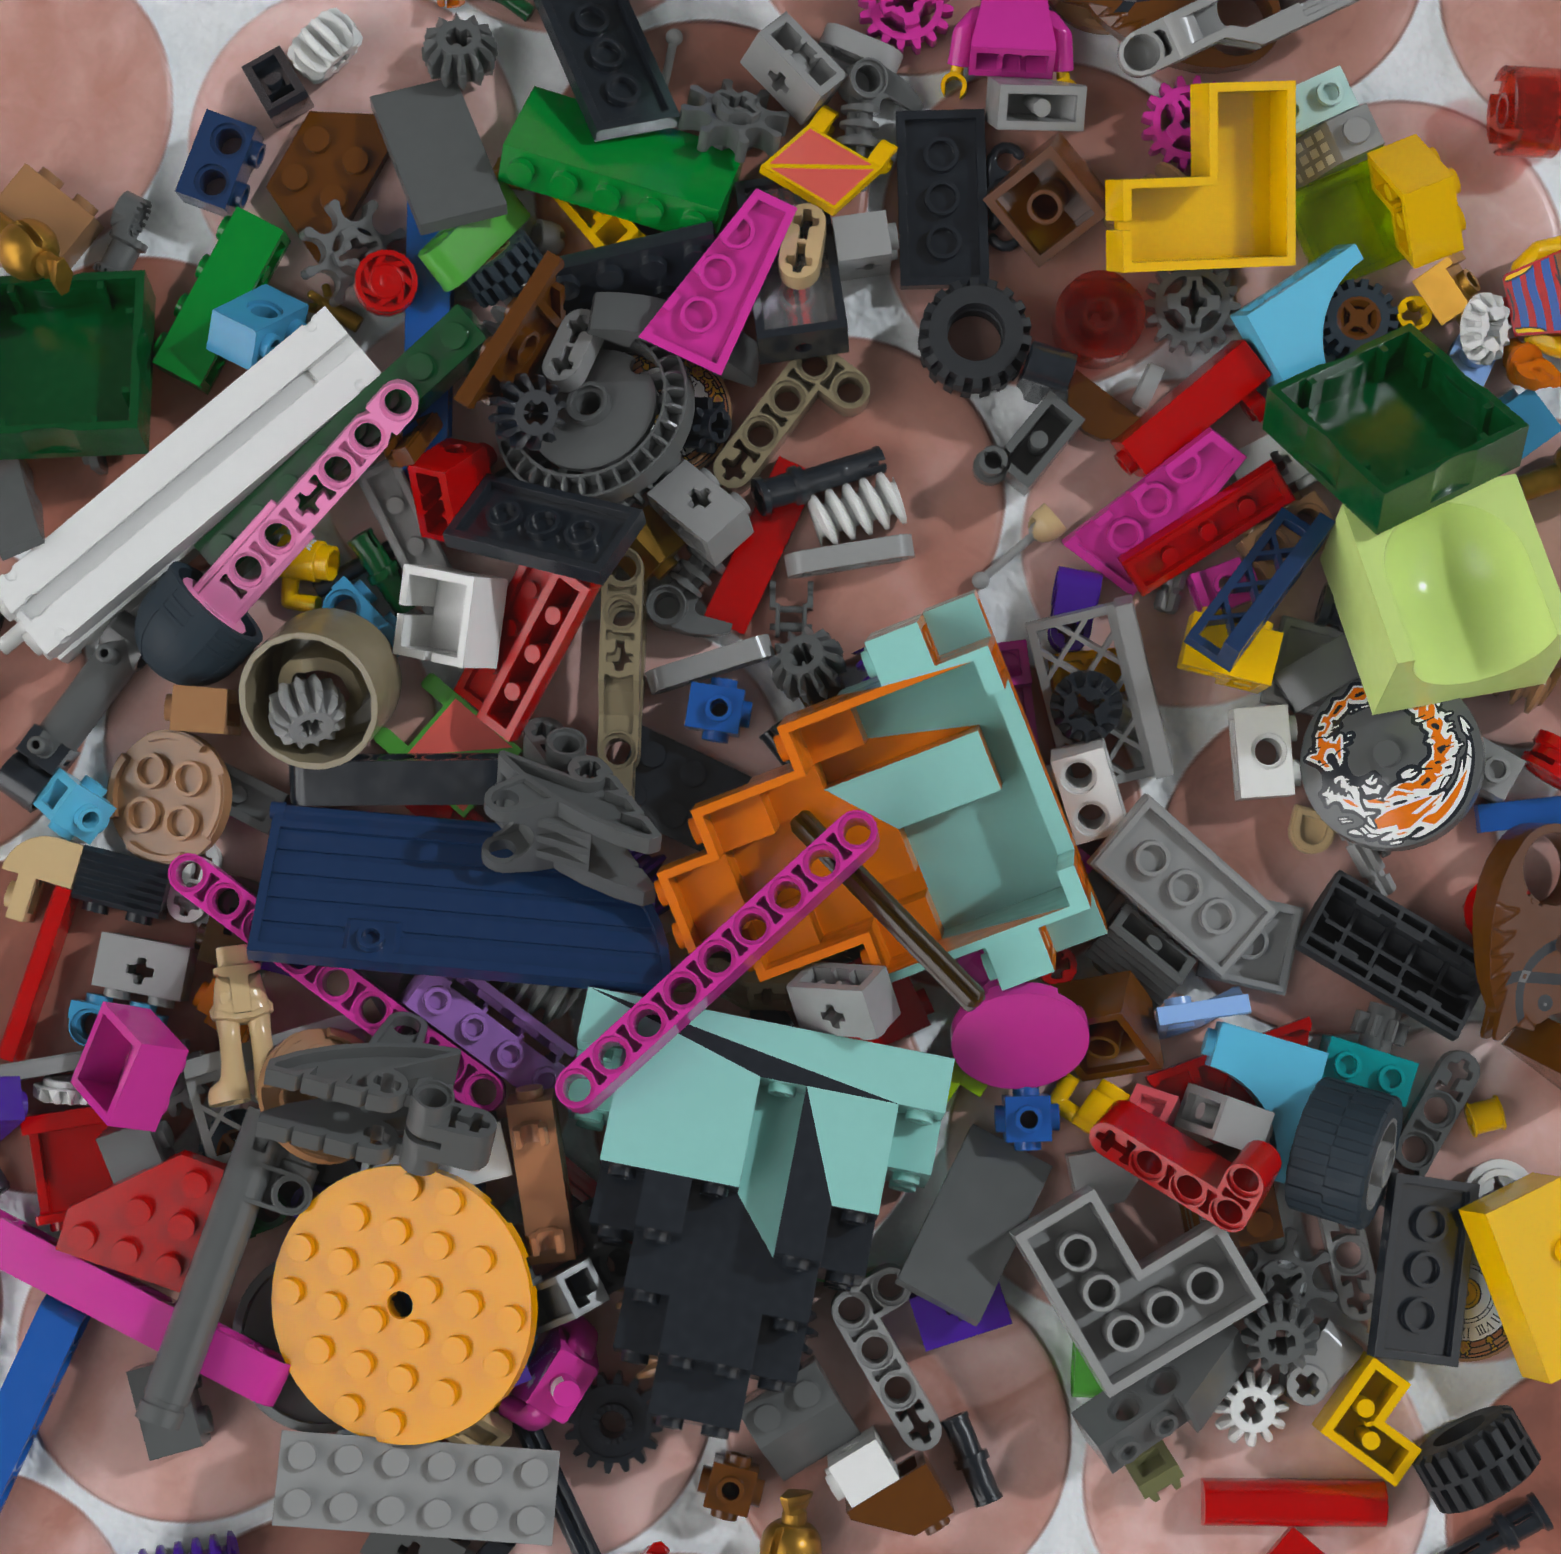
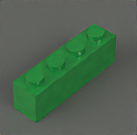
M238 206L232 216L226 215L221 221L216 233V238L218 239L211 255L205 254L200 260L195 271V277L198 279L191 292H185L178 300L174 310L176 319L169 332L164 331L161 333L153 348L155 358L152 363L162 372L206 395L209 394L227 359L206 349L212 310L263 284H268L291 243L284 230Z

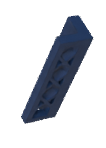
M1282 507L1187 634L1184 642L1230 672L1324 545L1335 521L1320 512L1312 524L1309 525ZM1282 525L1301 537L1295 547L1279 548L1276 532ZM1269 543L1270 550H1264ZM1273 560L1276 570L1273 577L1268 580L1256 581L1252 567L1253 563ZM1245 575L1247 582L1239 583ZM1249 592L1252 605L1248 611L1232 613L1228 600L1230 594ZM1221 608L1223 614H1222V615H1215V614L1218 612V610ZM1226 625L1228 638L1223 643L1221 649L1201 636V633L1207 626Z

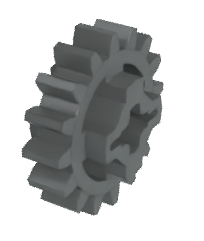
M1213 269L1171 271V274L1167 271H1157L1155 277L1160 285L1149 283L1145 291L1154 299L1145 300L1142 304V310L1152 312L1153 314L1146 319L1145 327L1152 328L1157 326L1159 329L1154 338L1156 343L1167 338L1170 340L1169 352L1173 353L1178 345H1183L1186 356H1191L1198 345L1204 354H1207L1212 349V339L1220 345L1226 341L1227 336L1223 329L1233 331L1235 328L1229 315L1241 309L1240 303L1230 301V298L1237 293L1238 288L1237 286L1226 287L1224 285L1229 274L1226 270L1217 276L1212 273ZM1183 280L1181 290L1177 294L1169 293L1168 296H1163L1171 285ZM1202 282L1211 287L1216 295H1211L1202 285ZM1190 292L1194 306L1199 307L1192 322L1189 308L1183 306ZM1166 318L1172 319L1179 326L1180 331L1173 328ZM1219 318L1211 329L1200 333L1202 322Z

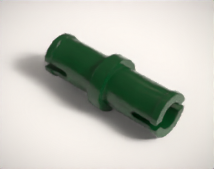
M371 527L367 528L347 542L348 546L352 548L369 574L366 579L371 586L376 585L393 610L395 617L397 618V613H407L415 608V606L399 604L402 575L398 570L401 566L396 559H390L373 533V529Z

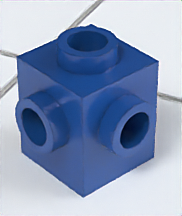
M711 677L710 684L691 681L684 726L687 730L703 732L702 740L728 744L729 736L739 738L740 727L749 728L753 702L745 701L746 692L744 689H737L738 681ZM718 704L728 707L727 713L721 717L712 714V709Z
M1039 1087L1012 1089V1094L1001 1095L1002 1105L994 1106L995 1132H1003V1140L1006 1143H1014L1015 1151L1042 1150L1041 1142L1052 1141V1131L1060 1130L1059 1104H1051V1095L1040 1093ZM1027 1110L1035 1112L1037 1116L1036 1124L1030 1128L1023 1127L1020 1122L1022 1113Z

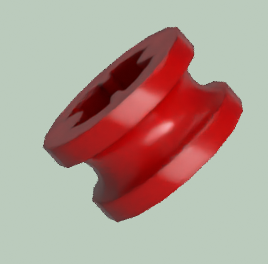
M1064 949L1056 952L1062 954L1060 960L1066 958L1069 964L1068 969L1061 971V978L1053 979L1050 977L1052 973L1040 977L1043 982L1052 985L1068 982L1073 979L1077 972V961L1071 950Z

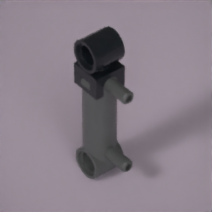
M126 610L120 612L108 624L99 639L98 648L40 725L34 723L16 747L18 751L0 769V791L30 813L38 809L32 803L60 767L66 772L81 754L78 748L133 674L147 664L136 644L134 629L136 617Z

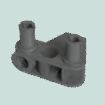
M594 1197L573 1207L576 1227L586 1245L583 1248L584 1252L576 1256L575 1260H569L544 1275H536L528 1258H526L533 1286L536 1285L538 1316L535 1336L577 1319L610 1300V1294L624 1287L632 1244L626 1241L625 1247H616L598 1242L599 1237L597 1234L591 1233L589 1224ZM608 1256L614 1261L615 1272H611L608 1268Z

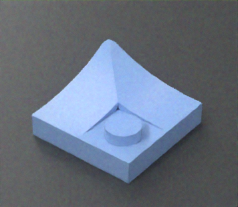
M1235 986L1213 998L1192 1002L1191 996L1165 999L1164 1006L1156 1008L1155 1020L1159 1039H1166L1195 1030L1217 1018L1250 1014L1252 1011L1249 995L1243 994L1240 987Z

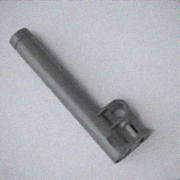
M248 1106L145 1386V1396L140 1400L135 1414L137 1418L166 1429L178 1431L185 1416L184 1409L189 1405L260 1207L283 1215L294 1216L301 1214L309 1207L312 1201V1192L320 1173L317 1169V1163L308 1162L296 1157L277 1141L256 1137V1126L261 1111L252 1106ZM288 1181H296L302 1187L301 1199L295 1205L285 1206L281 1204L277 1196L280 1186Z

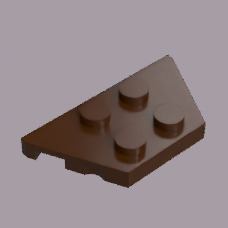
M309 111L266 186L298 235L306 227H312L321 234H328L332 228V221L324 210V206L334 199L340 202L341 211L345 218L353 221L390 156L374 114ZM303 241L313 258L319 263L321 254L317 245L309 241Z
M547 250L519 296L513 298L507 305L504 319L495 334L489 336L484 341L480 349L479 359L453 398L456 402L468 409H474L477 401L491 406L493 404L489 399L492 396L503 397L499 387V383L503 380L513 383L514 375L517 373H526L531 378L537 372L562 320L566 316V311L563 308L565 286L556 282V275L564 268V260Z

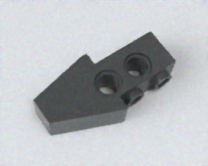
M1231 1324L1111 1398L1102 1391L1071 1414L1085 1440L1113 1474L1126 1464L1133 1462L1139 1455L1163 1438L1173 1434L1176 1429L1186 1422H1189L1198 1433L1250 1363L1251 1359L1247 1356V1346L1241 1340L1240 1331L1234 1324Z

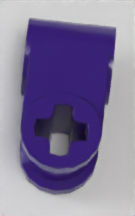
M1058 566L1052 592L1050 616L1098 605L1103 574ZM1094 618L1088 619L1080 634L1088 639L1091 635ZM1079 622L1072 623L1074 624L1073 630H1075ZM1055 627L1048 629L1047 640L1050 647L1057 653H1060L1066 644L1064 642L1065 637L1063 634L1058 633V629ZM1075 640L1068 652L1080 651L1084 644Z

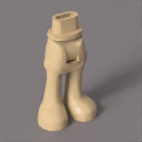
M248 944L216 948L218 968L212 969L213 976L216 978L213 1006L209 1013L211 1020L216 1023L221 1055V1076L219 1081L209 1089V1107H225L251 1101L250 1086L244 1064L240 1025H248L256 1101H258L257 1089L260 1071L266 1058L274 1049L270 1014L274 1011L273 1002L268 999L261 975L257 972L261 970V963H254V961L248 960Z

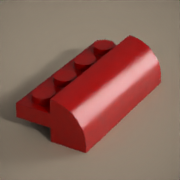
M522 565L518 566L507 587L497 669L465 668L454 688L458 695L479 710L476 717L508 742L520 739L524 728L532 717L602 585Z

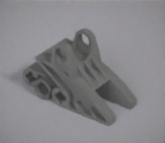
M537 717L530 720L524 728L522 757L505 750L499 751L497 784L489 788L485 793L484 811L502 829L493 833V836L487 838L482 844L481 859L483 864L489 869L500 873L533 872L554 868L573 880L613 898L639 906L655 903L656 891L654 884L643 869L639 868V864L628 849L647 855L659 852L662 841L660 832L650 819L644 816V811L634 798L629 796V792L617 776L613 775V771L607 763L598 757L586 755L587 739L582 732L574 728L564 727L558 720L550 717ZM508 849L514 854L508 858H498L493 856L491 852Z
M402 1011L389 1015L369 1043L330 1045L299 1050L269 1059L265 1071L264 1084L291 1091L300 1089V1093L318 1098L288 1103L261 1111L257 1121L255 1136L281 1143L291 1141L293 1146L314 1151L323 1149V1153L346 1159L356 1157L355 1161L373 1165L385 1164L392 1160L394 1155L399 1156V1163L405 1171L416 1176H427L435 1173L439 1169L440 1164L468 1171L484 1168L490 1160L497 1121L491 1113L484 1109L455 1102L454 1084L461 1050L426 1044V1021L417 1014ZM401 1025L410 1026L417 1033L415 1035H403L394 1028ZM404 1130L403 1138L398 1137L397 1131ZM371 1140H378L381 1143L380 1145L371 1144Z

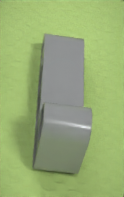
M885 1263L866 1273L860 1287L853 1286L850 1292L837 1291L831 1301V1314L904 1442L916 1451H926L938 1444L942 1436V1426L936 1410L881 1318L902 1306L911 1294L905 1288H902L901 1292L893 1297H886L878 1291L880 1278L886 1274L898 1275L902 1268L895 1263ZM856 1297L864 1303V1312L859 1318L847 1320L841 1316L838 1307L845 1298ZM873 1336L880 1337L887 1343L886 1353L878 1359L866 1357L861 1350L864 1341ZM895 1376L904 1377L910 1382L908 1394L899 1399L892 1398L885 1392L887 1381ZM918 1399L922 1401V1403L914 1404ZM913 1404L922 1422L932 1421L928 1425L929 1434L922 1437L919 1432L910 1433L914 1427L906 1409H909ZM903 1411L900 1416L897 1414V1412Z

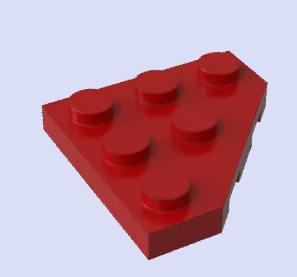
M185 1149L151 1168L143 1169L112 1184L111 1187L92 1196L88 1195L72 1203L68 1208L55 1250L180 1293L227 1164Z

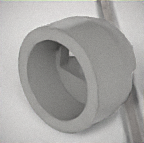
M538 219L532 227L530 239L543 256L547 250L557 255L565 247V242L562 239L565 238L566 234L559 224Z

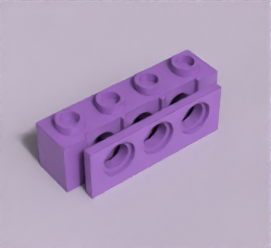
M415 974L397 998L399 1002L422 1017L426 1022L516 1088L529 1084H541L543 1089L555 1088L557 1077L566 1068L559 1062L560 1058L564 1053L573 1058L578 1051L485 980L454 978L480 998L474 1004L450 987L453 983L451 982L453 977ZM490 1005L513 1022L515 1027L510 1030L505 1028L486 1013L489 1010L487 1007ZM524 1032L551 1051L549 1055L546 1054L544 1057L522 1040L525 1037L523 1035Z

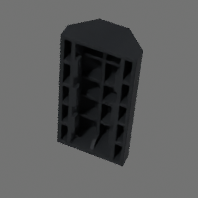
M1342 870L1334 874L1315 902L1297 938L1296 950L1450 1041H1454L1459 1037L1481 994L1475 969L1474 950L1471 946Z

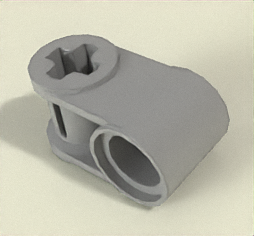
M1325 1318L1317 1324L1319 1325L1321 1336L1314 1340L1318 1349L1316 1355H1304L1306 1365L1303 1369L1291 1362L1288 1364V1372L1285 1375L1281 1372L1279 1374L1278 1382L1285 1389L1284 1395L1301 1405H1315L1324 1399L1336 1382L1354 1366L1363 1352V1348L1329 1318ZM1299 1374L1306 1376L1307 1382L1311 1385L1306 1392L1299 1389L1300 1385L1295 1380Z

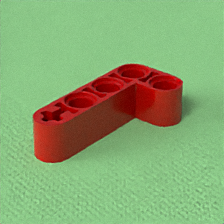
M1127 1100L1113 1102L1091 1128L1089 1134L1091 1145L1100 1155L1227 1232L1241 1231L1248 1224L1264 1202L1282 1164L1278 1151L1271 1144L1261 1140L1248 1142L1231 1163Z

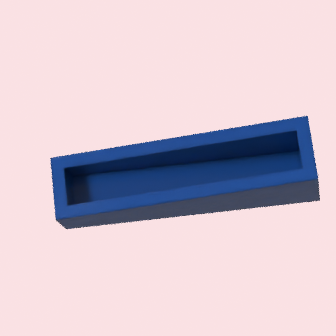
M1561 796L1474 805L1477 833L1509 830L1522 823L1561 824Z

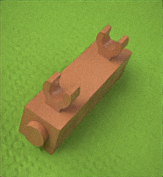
M541 1084L524 1085L516 1088V1093L509 1094L506 1103V1113L530 1265L575 1260L579 1244L555 1088L543 1089Z

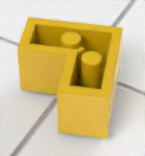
M1417 134L1368 152L1367 160L1372 190L1390 210L1396 248L1410 265L1416 269L1464 250L1462 231L1466 230V221L1457 202V194L1461 192L1460 180L1452 167L1447 168L1441 162L1437 150L1434 147L1429 148Z
M1204 606L1202 612L1194 611L1189 616L1176 668L1214 677L1215 684L1255 694L1271 686L1284 634L1272 630L1274 625L1272 622H1266L1233 669L1228 672L1184 642L1187 634L1208 607ZM1219 609L1215 615H1222V609ZM1226 625L1207 626L1201 633V636L1221 649L1223 643L1228 638Z
M1363 1351L1358 1361L1349 1370L1312 1422V1425L1394 1487L1398 1485L1422 1451L1420 1447L1385 1422L1411 1384L1375 1357L1367 1355V1352Z

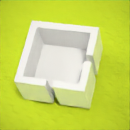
M404 564L399 604L405 606L434 607V613H397L392 654L421 660H431V662L459 668L497 669L508 579L443 566Z

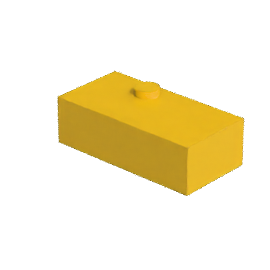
M1532 1172L1458 1210L1522 1377L1552 1384L1561 1379V1176Z

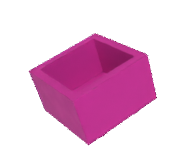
M103 1001L70 1083L107 1126L156 1132L162 1115L168 1109L170 1096L178 1076L185 1068L189 1050L151 1009Z

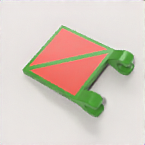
M429 673L423 679L421 686L437 699L443 707L408 746L386 727L381 728L374 736L375 742L389 754L499 753V751L505 750L519 756L523 752L513 741L508 742L476 717L478 711L434 673ZM476 805L450 806L465 818Z

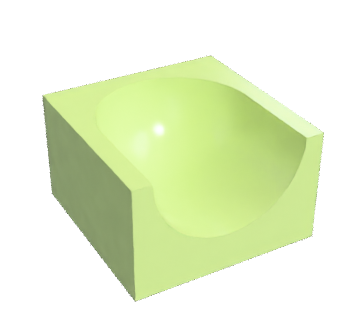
M1516 474L1496 477L1378 535L1342 503L1335 524L1325 544V549H1323L1320 561L1332 591L1334 603L1372 715L1426 706L1458 698L1464 699L1536 686L1547 682L1561 657V592Z

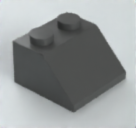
M815 1355L800 1363L802 1367L799 1368L795 1387L786 1386L784 1393L757 1389L746 1396L742 1420L759 1449L783 1481H786L861 1435L859 1428Z

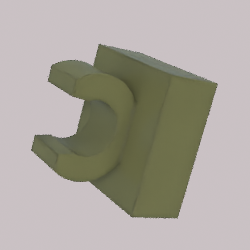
M1163 1440L1143 1452L1133 1462L1125 1465L1144 1499L1150 1497L1154 1502L1159 1501L1160 1497L1157 1492L1170 1484L1176 1490L1181 1488L1180 1479L1184 1475Z

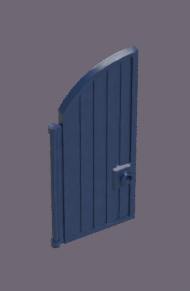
M271 802L269 812L272 823L248 940V960L588 989L589 986L609 991L647 994L671 972L667 938L653 904L639 906L613 898L573 880L554 868L533 872L500 873L486 867L481 859L482 844L487 838L493 836V833L502 829L495 822L287 805L286 802ZM508 849L491 852L493 856L498 858H508L514 854Z

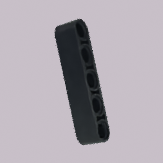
M499 753L358 754L350 761L328 769L312 770L289 765L291 804L298 806L484 805L485 793L489 788L497 784Z

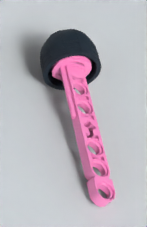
M395 379L384 384L366 404L365 409L367 411L357 414L278 503L272 499L205 574L188 564L175 561L160 576V579L151 586V589L139 606L134 629L138 650L144 661L155 673L178 685H210L230 675L254 651V648L263 641L260 628L247 611L311 542L315 536L310 531L388 446L391 432L397 436L418 411L419 396L411 383L406 380ZM400 389L407 392L412 401L409 410L401 414L391 412L385 404V397L390 391ZM371 423L377 426L381 432L379 443L372 447H364L359 444L355 438V430L359 425ZM336 456L343 457L351 466L350 475L343 480L330 478L324 468L327 460ZM313 475H317L323 486L335 492L333 495H329L324 488L318 495L315 503L319 509L315 511L313 508L308 507L305 511H302L298 508L300 498L297 494L301 492L305 496L310 495L318 484L317 481L310 478ZM274 523H281L287 526L291 532V540L284 546L272 545L265 536V530L268 526ZM245 556L254 557L261 565L260 575L253 579L241 577L235 567L237 560ZM224 574H227L230 581L225 578H222V576ZM237 587L245 590V592L241 594Z

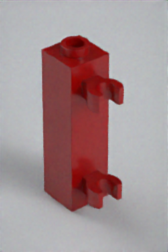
M1245 340L1230 341L1145 412L1140 419L1110 442L1117 450L1114 459L1129 476L1135 474L1137 477H1145L1214 424L1237 403L1240 404L1243 412L1252 422L1256 419L1258 422L1263 421L1266 399L1256 388L1271 376L1270 372Z

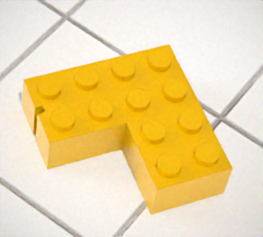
M1296 80L1190 84L1191 176L1105 179L1106 221H1114V230H1106V271L1128 273L1296 265Z

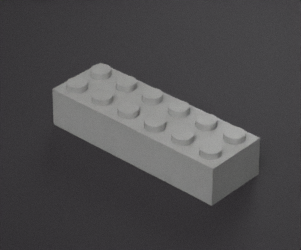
M282 1430L272 1526L552 1546L560 1451L448 1442L396 1445L378 1442L375 1437Z

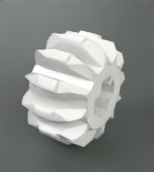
M337 7L331 8L327 11H322L318 17L311 19L310 23L301 29L299 35L292 40L287 56L292 61L295 69L304 78H307L313 84H319L329 80L333 74L338 73L345 64L349 63L350 58L357 53L358 48L362 44L363 36L347 14H343Z
M1246 1367L1243 1371V1381L1240 1382L1237 1379L1224 1397V1401L1214 1411L1215 1413H1225L1216 1420L1215 1425L1219 1430L1231 1427L1228 1439L1233 1443L1240 1440L1244 1434L1246 1444L1249 1447H1254L1257 1442L1258 1432L1267 1442H1271L1273 1435L1268 1427L1273 1424L1278 1429H1284L1286 1425L1282 1419L1275 1416L1276 1413L1289 1411V1404L1286 1401L1276 1400L1284 1393L1285 1389L1280 1383L1269 1387L1272 1375L1267 1371H1263L1255 1381L1253 1369ZM1247 1397H1250L1254 1402L1259 1398V1402L1254 1405L1257 1413L1253 1416H1249L1245 1411L1242 1416L1240 1415V1412L1245 1409L1243 1400Z

